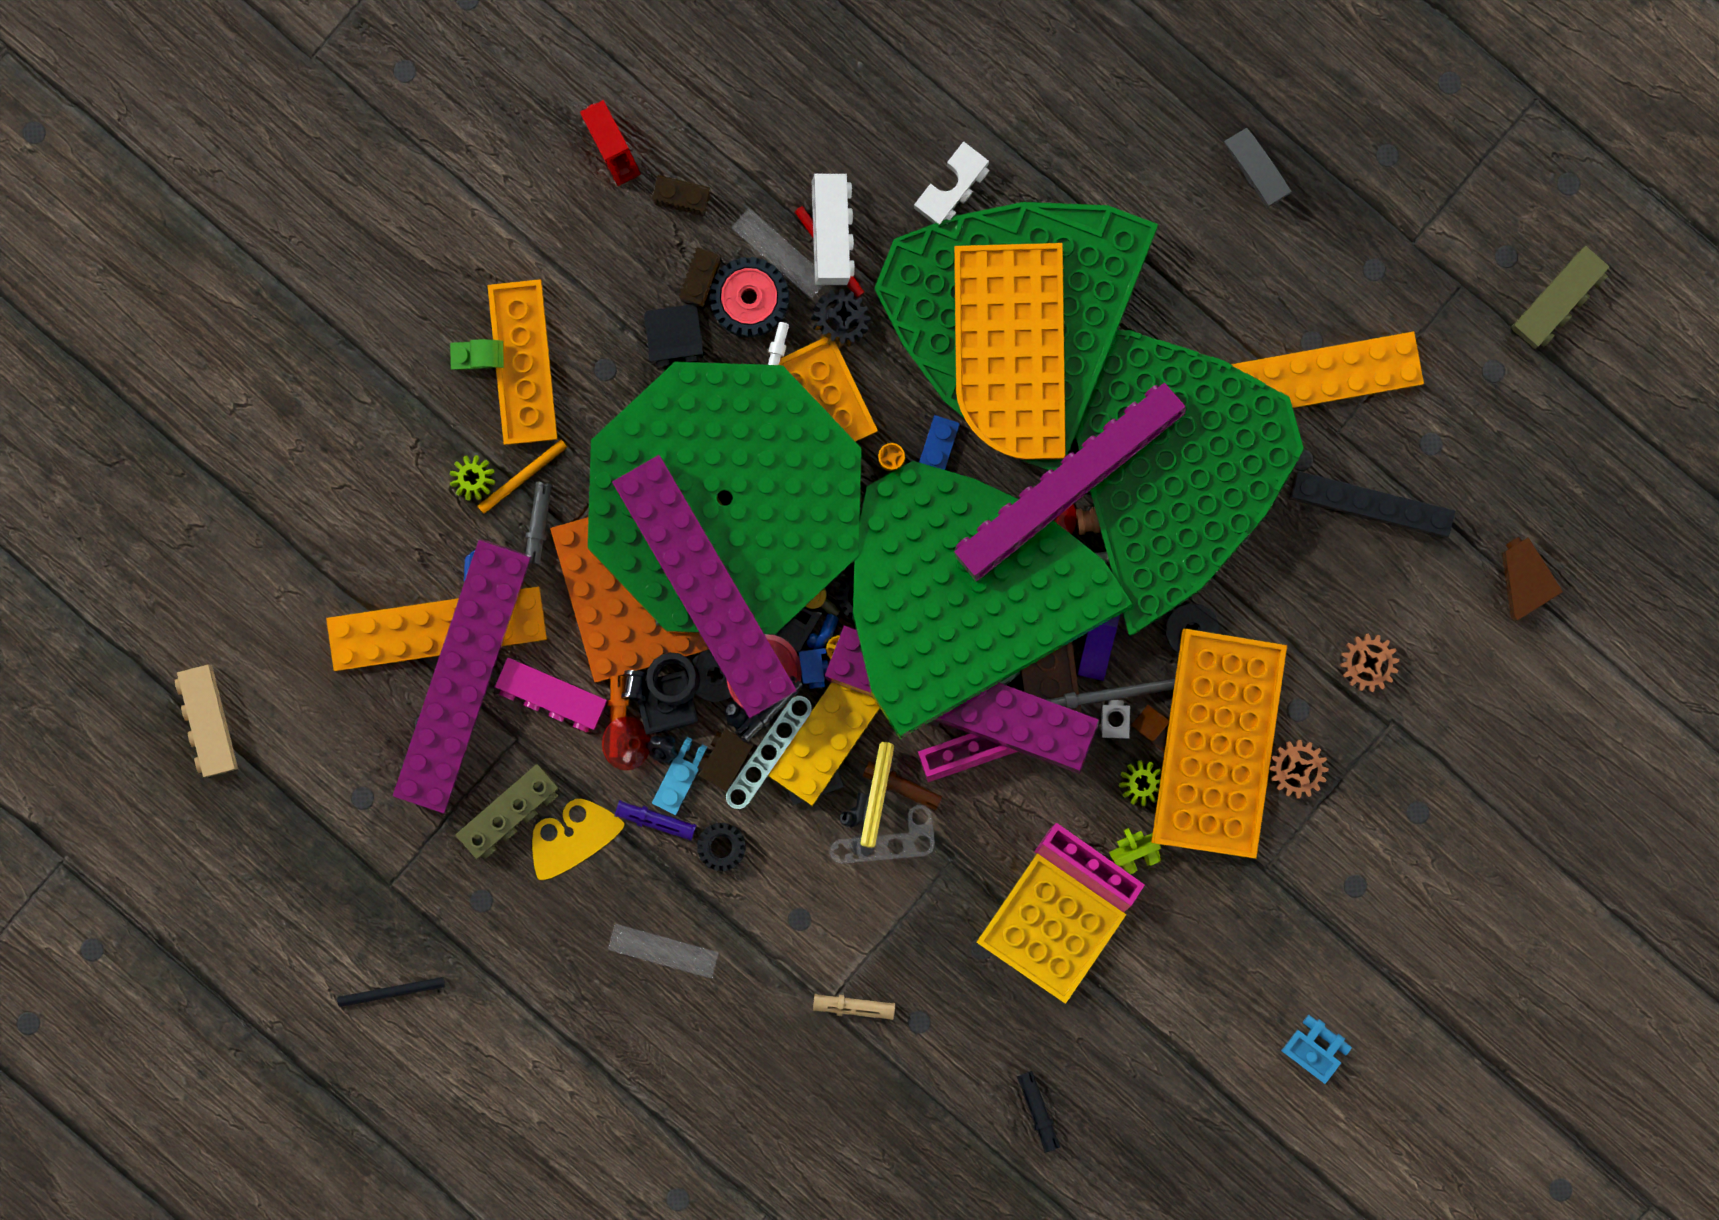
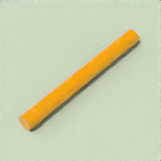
M562 439L477 505L479 509L485 514L567 449L566 444Z

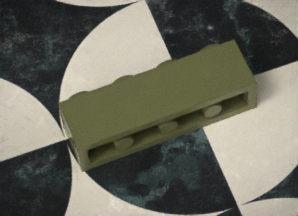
M1585 245L1512 325L1511 329L1533 349H1536L1539 345L1545 347L1555 336L1551 333L1555 327L1559 325L1562 328L1570 320L1572 315L1569 312L1575 305L1580 308L1590 297L1587 293L1593 285L1598 288L1608 277L1605 272L1609 266Z

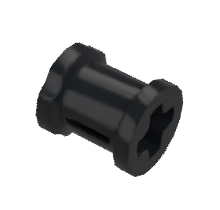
M625 670V691L621 694V698L629 701H645L643 691L647 673Z

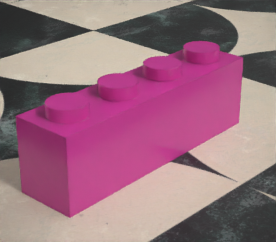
M507 658L495 685L496 688L501 689L499 695L513 701L515 696L524 699V706L539 711L540 707L550 711L548 716L561 722L564 721V718L575 721L573 727L587 733L589 728L596 730L608 702L606 699L511 658Z
M967 734L918 751V755L927 782H931L1018 751L976 735Z
M1055 823L1048 830L1034 851L1122 912H1125L1132 906L1145 884L1058 823Z

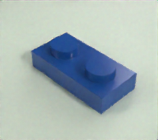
M934 415L919 463L945 470L960 423Z

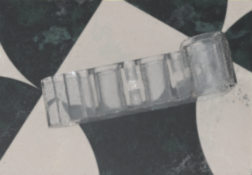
M924 805L912 807L908 812L909 833L877 836V849L873 856L867 857L861 853V837L836 840L830 847V856L835 862L844 864L928 855L933 851L935 844L931 811ZM917 809H923L928 816L927 821L922 825H917L912 820V814ZM919 836H926L930 841L929 849L924 852L918 851L914 845L916 838ZM897 838L903 842V850L899 854L889 852L888 843L891 839ZM851 842H858L857 853L859 858L853 859L854 853L845 854V859H840L839 855L834 854V849H838L839 844H844L845 848H853Z

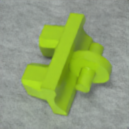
M1129 828L1123 830L1126 838L1117 841L1119 848L1109 852L1112 861L1130 875L1137 871L1134 860L1140 857H1144L1147 866L1161 861L1159 854L1160 844L1151 843L1153 833L1144 836L1142 831H1139L1132 835Z

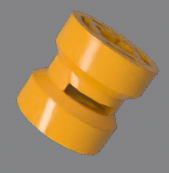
M888 443L879 450L878 461L880 466L886 471H895L904 464L905 453L898 444Z

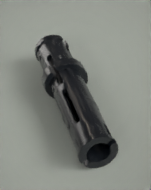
M794 676L790 677L797 692L756 716L749 718L735 731L740 739L742 736L744 737L742 739L743 742L748 743L762 727L766 728L769 725V721L803 689V685L799 680L795 683L797 678Z
M1033 1070L1016 1076L1032 1115L1034 1131L1037 1130L1044 1153L1060 1148L1061 1146L1052 1125L1054 1121L1052 1118L1050 1119Z

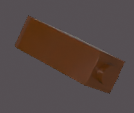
M1519 536L1507 543L1506 547L1508 549L1502 552L1510 615L1513 621H1518L1563 592L1529 537L1521 540Z

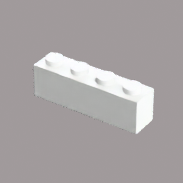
M814 174L812 179L815 285H847L850 276H854V260L849 258V250H853L854 239L853 234H849L848 224H852L853 221L852 208H848V199H851L852 185L851 182H847V174Z

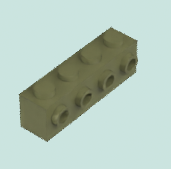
M536 764L455 835L476 859L480 857L487 859L497 850L494 846L502 838L506 842L518 832L515 827L522 821L525 824L530 822L538 814L535 810L542 803L548 806L558 797L556 791L560 788L539 764Z

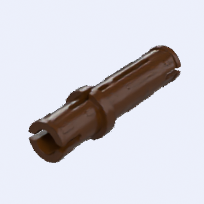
M869 761L862 777L873 780L876 764ZM894 770L889 772L887 791L890 789L933 811L937 809L942 798L941 795L902 778Z

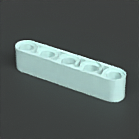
M796 696L788 702L730 786L726 794V800L732 808L742 809L746 807L768 777V774L812 711L811 703L807 698ZM796 701H804L807 704V712L802 716H797L792 712V705ZM781 723H788L792 727V733L787 738H781L777 734V727ZM772 745L776 748L777 755L773 760H765L762 757L761 751L764 746ZM757 767L761 771V778L758 782L752 783L747 780L746 772L749 768ZM736 789H741L746 794V800L741 805H736L731 800V794Z

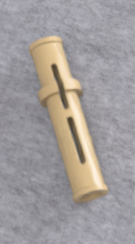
M815 994L813 1011L837 1013V1016L847 1014L893 1020L895 1003L844 998V995L840 994L839 997Z

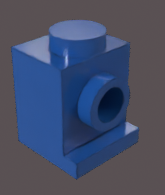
M826 648L799 652L803 685L809 684V689L825 687L824 676L828 668L827 659L822 660L821 655H826Z

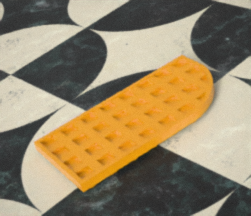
M1063 244L954 246L956 395L966 422L984 443L1006 456L1022 460L1064 459L1066 457Z

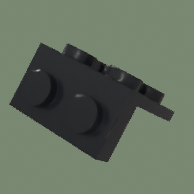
M690 304L645 312L644 320L651 365L656 364V368L668 367L672 365L673 361L698 362L700 357H704L698 311L695 305Z

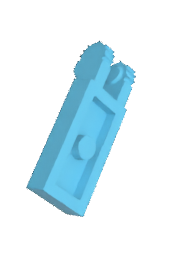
M689 737L684 741L678 756L673 759L652 801V804L674 815L677 814L699 770L697 767L707 750V746L702 744L696 752L693 763L683 759L692 745L693 739Z

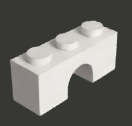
M963 141L947 162V167L958 178L955 188L950 191H941L930 184L914 204V209L933 224L937 223L940 225L945 219L951 220L957 213L953 210L959 202L964 204L973 193L970 189L975 181L981 183L990 171L986 168L989 161Z

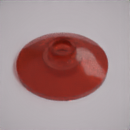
M633 717L617 718L607 726L603 734L602 750L604 756L613 767L619 770L636 769L648 757L649 750L646 748V743L650 741V736L647 737L644 725L638 719ZM631 739L633 742L632 748L629 747V741Z

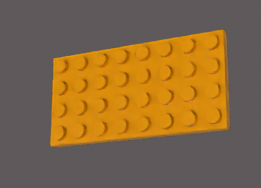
M1190 629L1182 630L1151 843L1249 858L1257 857L1287 645Z

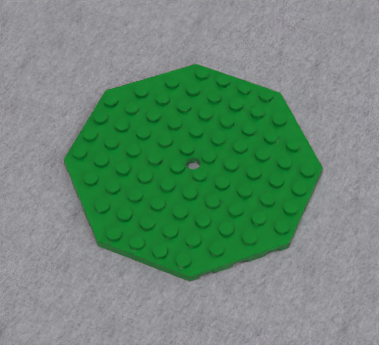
M674 362L591 439L588 549L666 632L700 633L612 483L657 455H660L764 635H776L859 556L861 447L783 365ZM722 491L730 492L733 497L732 502L727 506L720 505L717 501V495Z

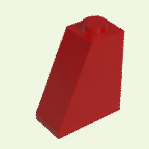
M604 100L591 104L586 109L580 111L617 187L641 175L629 147Z

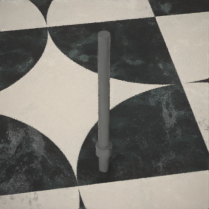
M1175 679L1075 694V692L1065 693L1063 697L1045 700L1074 709L1082 704L1174 690Z

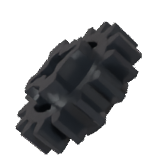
M840 289L837 295L833 290H830L827 297L822 295L818 300L819 303H816L813 307L815 313L811 316V320L817 321L813 330H821L819 338H829L828 345L836 341L838 348H841L844 342L850 347L855 341L859 342L863 334L869 329L865 324H868L870 317L864 315L868 311V307H861L860 303L863 299H853L854 292L852 291L846 296L843 289ZM834 304L833 308H829L828 311L825 310L826 307ZM854 326H856L855 330L847 333V330L849 328H853Z

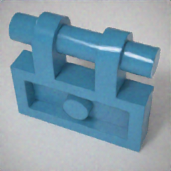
M1307 1015L1302 1023L1310 1028L1308 1034L1304 1035L1297 1029L1281 1051L1326 1084L1341 1064L1333 1055L1339 1050L1346 1056L1352 1047L1344 1041L1345 1038L1340 1034L1335 1035L1327 1029L1323 1021L1320 1019L1316 1020L1312 1016ZM1318 1035L1329 1043L1326 1050L1314 1042Z

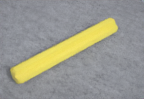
M881 742L879 744L860 842L862 846L873 848L876 845L894 751V744L889 742Z

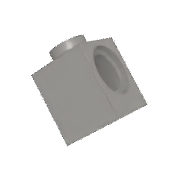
M1108 700V705H1102L1101 738L1128 739L1130 706H1124L1123 700ZM1113 711L1119 712L1123 717V722L1119 727H1113L1108 722V716Z

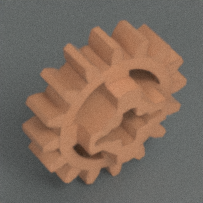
M1365 634L1364 641L1357 636L1354 638L1355 645L1346 644L1349 652L1341 653L1346 662L1341 663L1340 667L1347 669V672L1342 675L1343 678L1349 676L1352 678L1349 683L1350 686L1358 683L1359 691H1363L1365 686H1368L1369 692H1374L1375 685L1382 690L1385 688L1384 681L1393 682L1389 675L1390 673H1398V670L1393 668V664L1398 663L1399 659L1392 658V654L1397 650L1396 648L1390 650L1387 648L1390 643L1389 640L1381 643L1380 635H1376L1371 640L1370 635ZM1367 645L1376 646L1382 651L1379 653L1372 652ZM1357 651L1358 661L1356 665L1352 666V658ZM1366 656L1369 659H1375L1376 663L1372 665L1373 670L1370 667H1364L1363 663L1366 662ZM1387 660V667L1382 675L1380 668L1382 662ZM1360 673L1367 674L1372 681H1365L1357 675Z
M1297 740L1295 747H1293L1291 742H1286L1287 749L1284 750L1279 747L1277 750L1280 756L1271 757L1276 762L1275 766L1269 767L1270 771H1275L1276 773L1271 778V781H1279L1277 790L1286 788L1285 796H1290L1292 792H1295L1296 798H1300L1302 792H1304L1307 797H1310V789L1313 788L1319 791L1320 787L1317 783L1326 782V779L1321 775L1322 772L1329 771L1328 768L1322 767V763L1327 759L1326 757H1318V754L1321 752L1320 748L1314 751L1311 750V742H1308L1305 747L1302 746L1301 740ZM1298 751L1309 754L1313 759L1305 760L1301 758ZM1288 755L1289 763L1286 769L1281 771L1282 762ZM1296 762L1299 765L1310 764V766L1302 771L1301 777L1299 774H1287L1296 767ZM1316 768V775L1310 783L1308 777L1311 770ZM1289 778L1296 780L1300 788L1289 785L1285 780Z

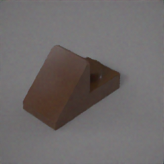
M1147 705L1131 726L1165 753L1169 720Z

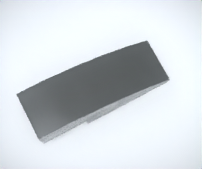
M1248 128L1243 129L1224 141L1251 187H1254L1266 208L1290 195L1292 191Z

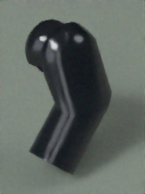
M858 793L856 806L842 812L840 815L842 825L851 828L865 821L869 794Z

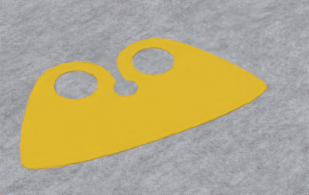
M584 799L570 801L563 810V819L566 825L573 829L574 833L572 836L567 837L564 834L565 829L562 824L553 818H545L535 825L532 837V851L537 878L539 880H546L555 877L581 863L614 839L623 829L624 822L619 817H614L615 814L591 801ZM576 805L582 806L586 811L585 819L579 823L573 822L569 817L570 809ZM546 824H552L557 828V837L552 841H546L541 837V828Z

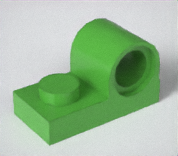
M480 339L470 340V342L450 343L451 370L504 368L503 341Z

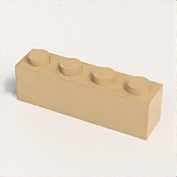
M208 664L177 672L178 679H175V687L178 695H183L185 705L181 706L184 720H189L191 731L188 732V738L191 747H196L198 757H195L194 761L197 772L202 773L203 777H210L237 770L238 765L212 665Z

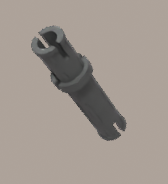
M536 482L529 532H526L525 536L528 539L525 554L533 557L532 564L540 565L543 541L547 539L545 527L553 485L548 483L544 485L542 482Z

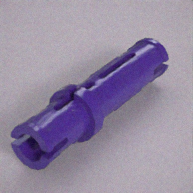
M619 800L614 817L635 822L639 827L644 825L689 841L692 840L696 824L648 810V807L644 805L641 808Z

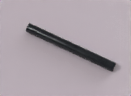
M444 977L339 996L337 997L339 1007L444 988L445 980Z

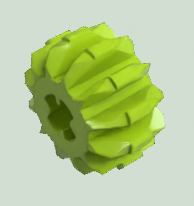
M477 455L474 456L472 464L469 457L464 456V466L458 461L454 463L460 471H450L452 477L458 478V480L450 482L451 487L460 486L456 491L458 496H461L466 491L465 499L468 501L471 500L473 492L476 499L481 500V490L488 495L491 493L485 485H495V480L487 478V476L495 474L494 469L484 471L488 467L489 462L485 460L479 465L480 457ZM471 471L479 475V479H476L477 483L474 485L466 481V477H470L468 473Z
M1142 760L1137 761V771L1132 764H1128L1127 768L1132 774L1129 775L1125 772L1120 774L1121 777L1128 779V783L1121 782L1119 787L1129 788L1122 796L1126 798L1130 794H1134L1130 802L1133 805L1137 802L1138 797H1140L1141 806H1146V796L1149 797L1152 803H1155L1157 800L1152 793L1154 791L1159 794V788H1156V784H1160L1161 780H1156L1155 777L1162 771L1157 769L1151 773L1152 762H1149L1146 769L1143 770ZM1141 775L1146 777L1145 782L1149 784L1147 789L1142 788L1143 791H1139L1137 789L1138 784L1135 783L1137 777L1141 779Z

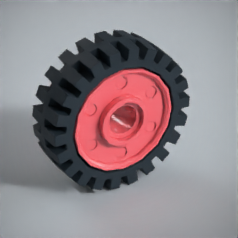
M742 257L730 261L716 274L710 288V306L716 320L727 331L740 337L754 338L771 332L785 317L789 305V290L783 275L773 264L757 257ZM746 291H753L757 294V299L752 304H746L742 301V295Z

